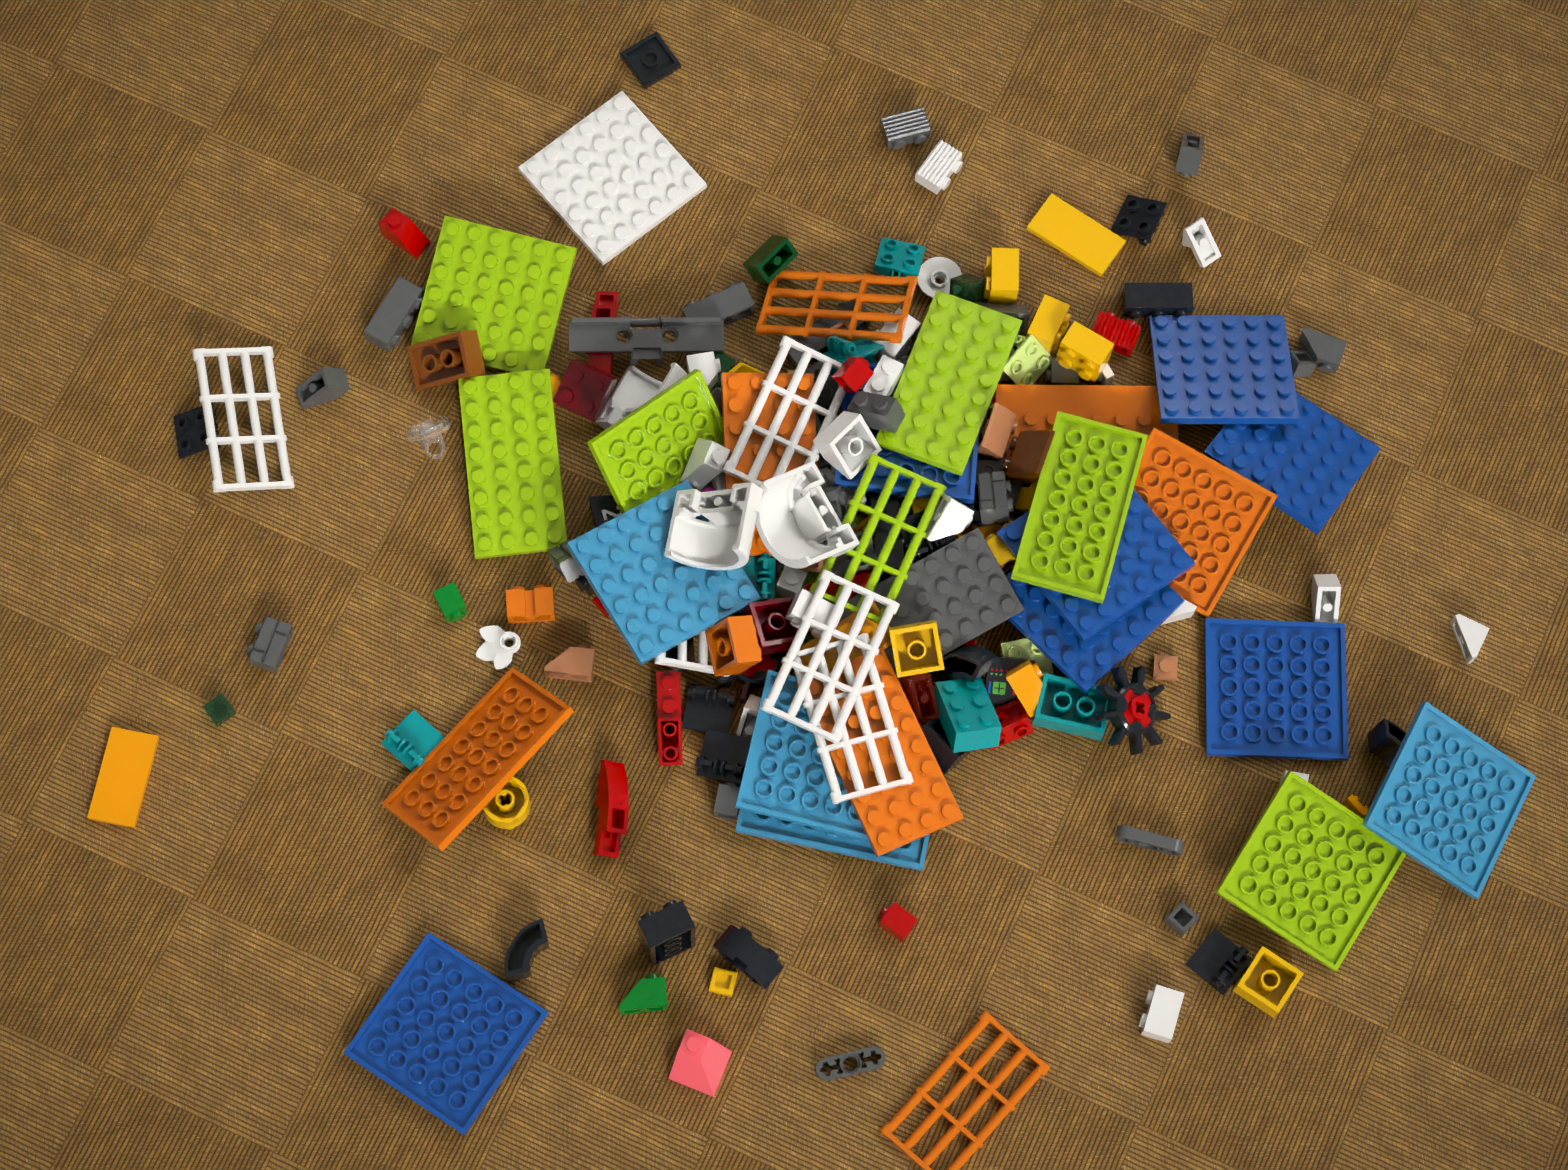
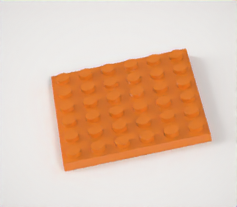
M1154 427L1146 441L1134 490L1195 562L1193 568L1168 585L1183 599L1197 606L1195 611L1209 618L1278 495Z

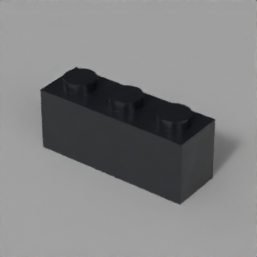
M1124 283L1122 289L1123 317L1139 319L1149 317V315H1152V317L1159 315H1174V317L1191 315L1194 308L1192 283Z

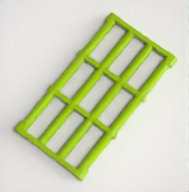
M870 454L866 462L867 467L853 499L849 500V508L842 521V525L849 523L851 526L857 510L871 516L856 550L844 553L851 556L852 559L843 578L852 582L860 562L867 563L874 568L865 589L873 592L882 571L896 576L886 597L895 601L904 580L908 578V570L922 538L926 537V529L940 497H943L947 487L882 459L875 454ZM879 464L891 471L874 509L861 504V501ZM899 474L911 478L912 482L896 518H893L882 512ZM922 483L934 490L917 528L904 523ZM881 519L892 524V527L876 561L865 556L864 553L878 521ZM903 529L914 534L899 570H896L885 564L900 530ZM831 556L825 559L816 582L812 584L809 590L810 593H815L820 582L818 579L822 570L831 571L837 557L833 558ZM839 586L835 597L825 593L822 599L836 604L843 586ZM861 595L857 606L846 603L844 609L857 614L865 596ZM882 606L878 616L868 612L866 618L879 624L887 606Z

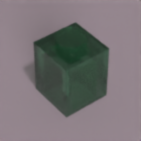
M968 273L951 278L949 294L973 303L983 301L985 279Z

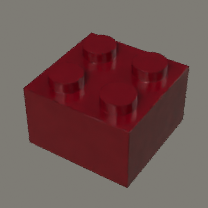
M579 359L571 360L553 402L591 421H597L615 388L618 378Z
M792 596L749 603L740 613V616L752 615L758 645L762 652L761 656L789 651L798 628L790 624L791 621L785 618L793 601Z

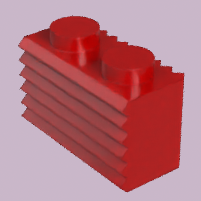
M1099 311L1092 331L1114 343L1112 351L1130 358L1142 327L1138 326L1133 320L1127 319L1124 321L1119 317L1117 318L1112 312L1105 311L1103 313Z

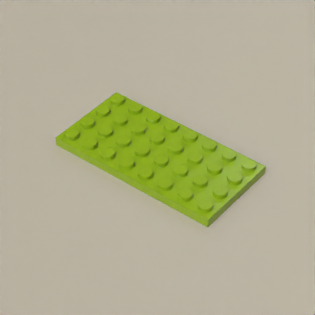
M936 290L893 395L901 405L905 417L896 433L879 430L876 437L879 446L962 476L1023 320Z
M550 368L459 379L475 558L484 559L546 552L556 546L560 547V544L567 540Z
M1058 411L1052 430L1055 431L1039 476L1011 579L1103 604L1148 435Z

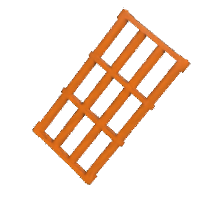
M783 269L769 283L755 333L757 335L803 336L804 338H809V336L828 338L837 336L838 338L851 341L853 339L890 341V343L901 344L918 278L917 276L897 277L869 275V273L861 275ZM778 279L817 281L815 290L776 288ZM825 281L861 283L858 293L822 291ZM868 284L908 286L906 296L866 293ZM773 297L812 299L810 309L771 306ZM820 300L856 302L853 311L817 309ZM863 302L903 305L901 314L861 312ZM768 315L807 317L805 327L765 325ZM814 318L851 320L848 330L812 327ZM858 321L898 323L896 333L856 330Z
M984 1011L977 1018L978 1022L952 1051L949 1050L947 1052L948 1056L920 1087L917 1086L911 1098L879 1130L882 1135L892 1141L923 1170H932L929 1166L955 1136L961 1132L971 1142L946 1169L960 1170L975 1151L983 1147V1142L1008 1113L1016 1109L1015 1105L1035 1082L1050 1070L1048 1064L1039 1059L987 1011ZM990 1023L1000 1034L972 1066L969 1067L959 1057ZM1008 1039L1018 1050L996 1076L987 1083L978 1073ZM1027 1056L1037 1066L1008 1099L1004 1098L996 1089L1024 1057ZM956 1063L965 1071V1074L943 1099L937 1103L927 1093L947 1070ZM974 1079L984 1089L956 1120L946 1109ZM993 1095L1003 1105L980 1132L974 1136L964 1126L990 1096ZM924 1099L934 1109L907 1140L902 1143L892 1133L918 1103ZM942 1115L952 1126L921 1160L911 1149Z

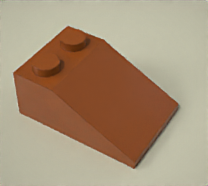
M477 330L457 331L407 346L416 391L457 383L459 379L486 375Z

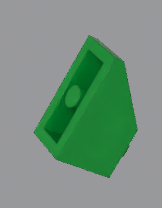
M649 974L645 976V979H640L619 1005V1014L626 1015L668 1010L665 977H660L659 974Z

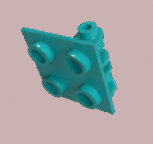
M882 237L874 271L889 276L890 270H892L891 276H894L895 271L899 272L898 277L901 276V273H903V277L919 276L926 247Z
M831 336L827 340L829 352L823 355L844 364L849 357L874 356L878 350L885 347L870 340L859 339L851 342L837 336Z
M762 553L760 557H749L747 564L742 567L760 595L761 599L759 601L775 599L776 558H770V554Z
M413 709L394 730L389 729L385 733L386 738L381 744L412 772L417 766L420 767L425 762L424 758L445 737Z

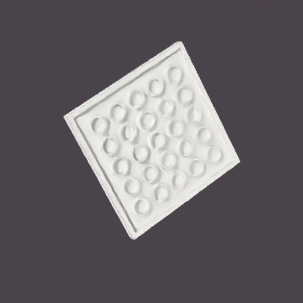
M623 91L612 97L518 167L523 177L602 265H605L707 188V183Z

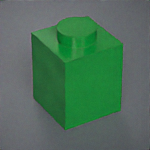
M454 582L433 591L434 599L446 623L449 621L456 622L465 616L464 614L468 613Z

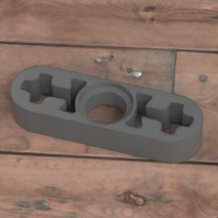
M1124 825L1117 826L1114 837L1117 841L1172 856H1182L1185 844L1183 841Z
M874 1046L823 1058L817 1063L815 1072L821 1081L829 1082L875 1071L883 1066L885 1054L882 1049ZM874 1052L876 1056L881 1057L876 1065L872 1061L864 1063L866 1068H861L862 1062L859 1055L863 1054V1059H867ZM851 1057L857 1061V1068L855 1070L848 1071L844 1068L843 1062L846 1058ZM839 1060L841 1074L837 1073L838 1069L830 1071V1076L820 1072L823 1069V1064H827L828 1067L836 1066L835 1061Z

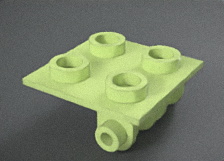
M1032 334L1028 337L1018 335L1014 342L1018 349L1007 361L1004 372L1016 385H1019L1020 382L1024 385H1033L1054 358Z
M1023 638L1000 643L1001 656L1035 659V663L1038 664L1043 675L1044 673L1054 675L1052 662L1029 639Z

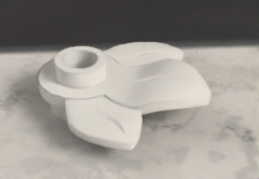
M495 625L481 628L479 630L480 634L486 642L479 647L476 657L483 661H493L496 670L507 667L512 661L513 654L520 649V637L515 632H505L501 627ZM511 640L514 643L511 647L505 646L506 641Z

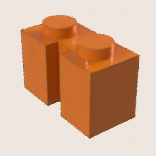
M540 584L534 586V590H525L523 586H514L511 590H506L508 624L555 621L553 587Z

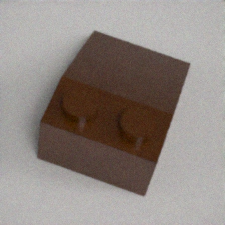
M1021 431L1017 437L1013 436L1008 448L1012 452L1009 458L1005 457L1001 470L1005 473V479L1024 487H1029L1041 473L1055 431Z

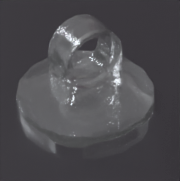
M440 417L441 422L435 423L433 419H429L411 426V431H404L407 441H420L422 450L427 457L440 459L446 451L441 433L451 428L448 417ZM433 442H437L440 446L439 452L435 455H431L429 452V446Z

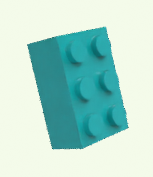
M1044 673L1032 725L1101 741L1105 733L1107 720L1095 721L1094 716L1100 712L1107 711L1108 699L1095 690L1098 685H1095L1084 694L1070 679Z
M981 677L974 683L964 678L935 682L932 702L953 753L999 746L1002 726Z

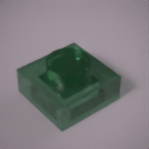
M223 693L202 706L216 727L237 714Z

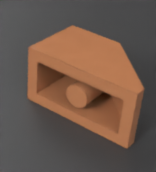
M579 644L577 647L571 646L544 667L545 677L592 683L595 649H591L590 646Z

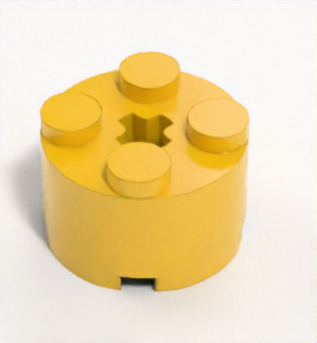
M512 777L483 808L486 819L492 825L501 829L512 830L522 824L528 817L530 798L525 785L519 779ZM509 799L510 804H505L503 806L501 801L503 800L506 802Z

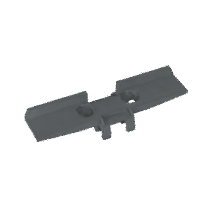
M660 315V318H631L624 316L619 318H571L568 320L569 352L630 353V365H637L638 359H655V365H662L663 353L725 351L724 320L721 317H665V315ZM630 327H660V329H630ZM624 333V337L628 339V342H619L617 335ZM666 333H673L675 340L668 343L663 340V337H665Z

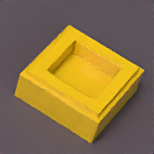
M714 967L708 991L732 997L738 972Z

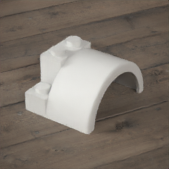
M671 363L670 371L664 381L661 382L643 373L635 366H628L596 423L606 430L686 376L687 373L677 363Z
M814 461L768 479L759 486L763 489L759 512H756L757 531L763 544L772 556L791 568H805L832 556L835 558L851 551L860 544L849 523L842 525L821 488L825 480ZM794 489L801 492L802 496L793 501ZM825 540L828 541L827 545L820 544L823 543Z
M752 482L733 484L732 489L700 492L697 489L677 491L664 556L684 565L708 570H732L746 565L749 561L757 519L756 512H759L763 489ZM703 515L709 519V522L698 520L696 516Z

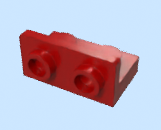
M1019 699L995 708L1002 729L999 746L991 747L990 749L993 750L1034 732L1026 710Z

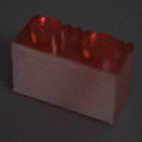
M929 673L900 677L903 691L918 723H923L940 716L937 709L938 705H936V697L934 696L935 692H933V683H931V674Z

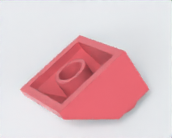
M687 1029L668 1079L714 1097L732 1051L711 1038Z

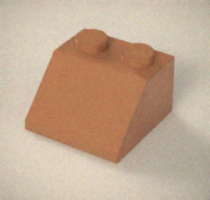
M996 402L989 406L979 432L978 454L994 460H1000L1003 456H1007L1010 434L1013 435L1018 424L1015 421V413Z

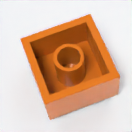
M752 615L727 617L705 631L715 676L737 675L762 661V652L758 645Z

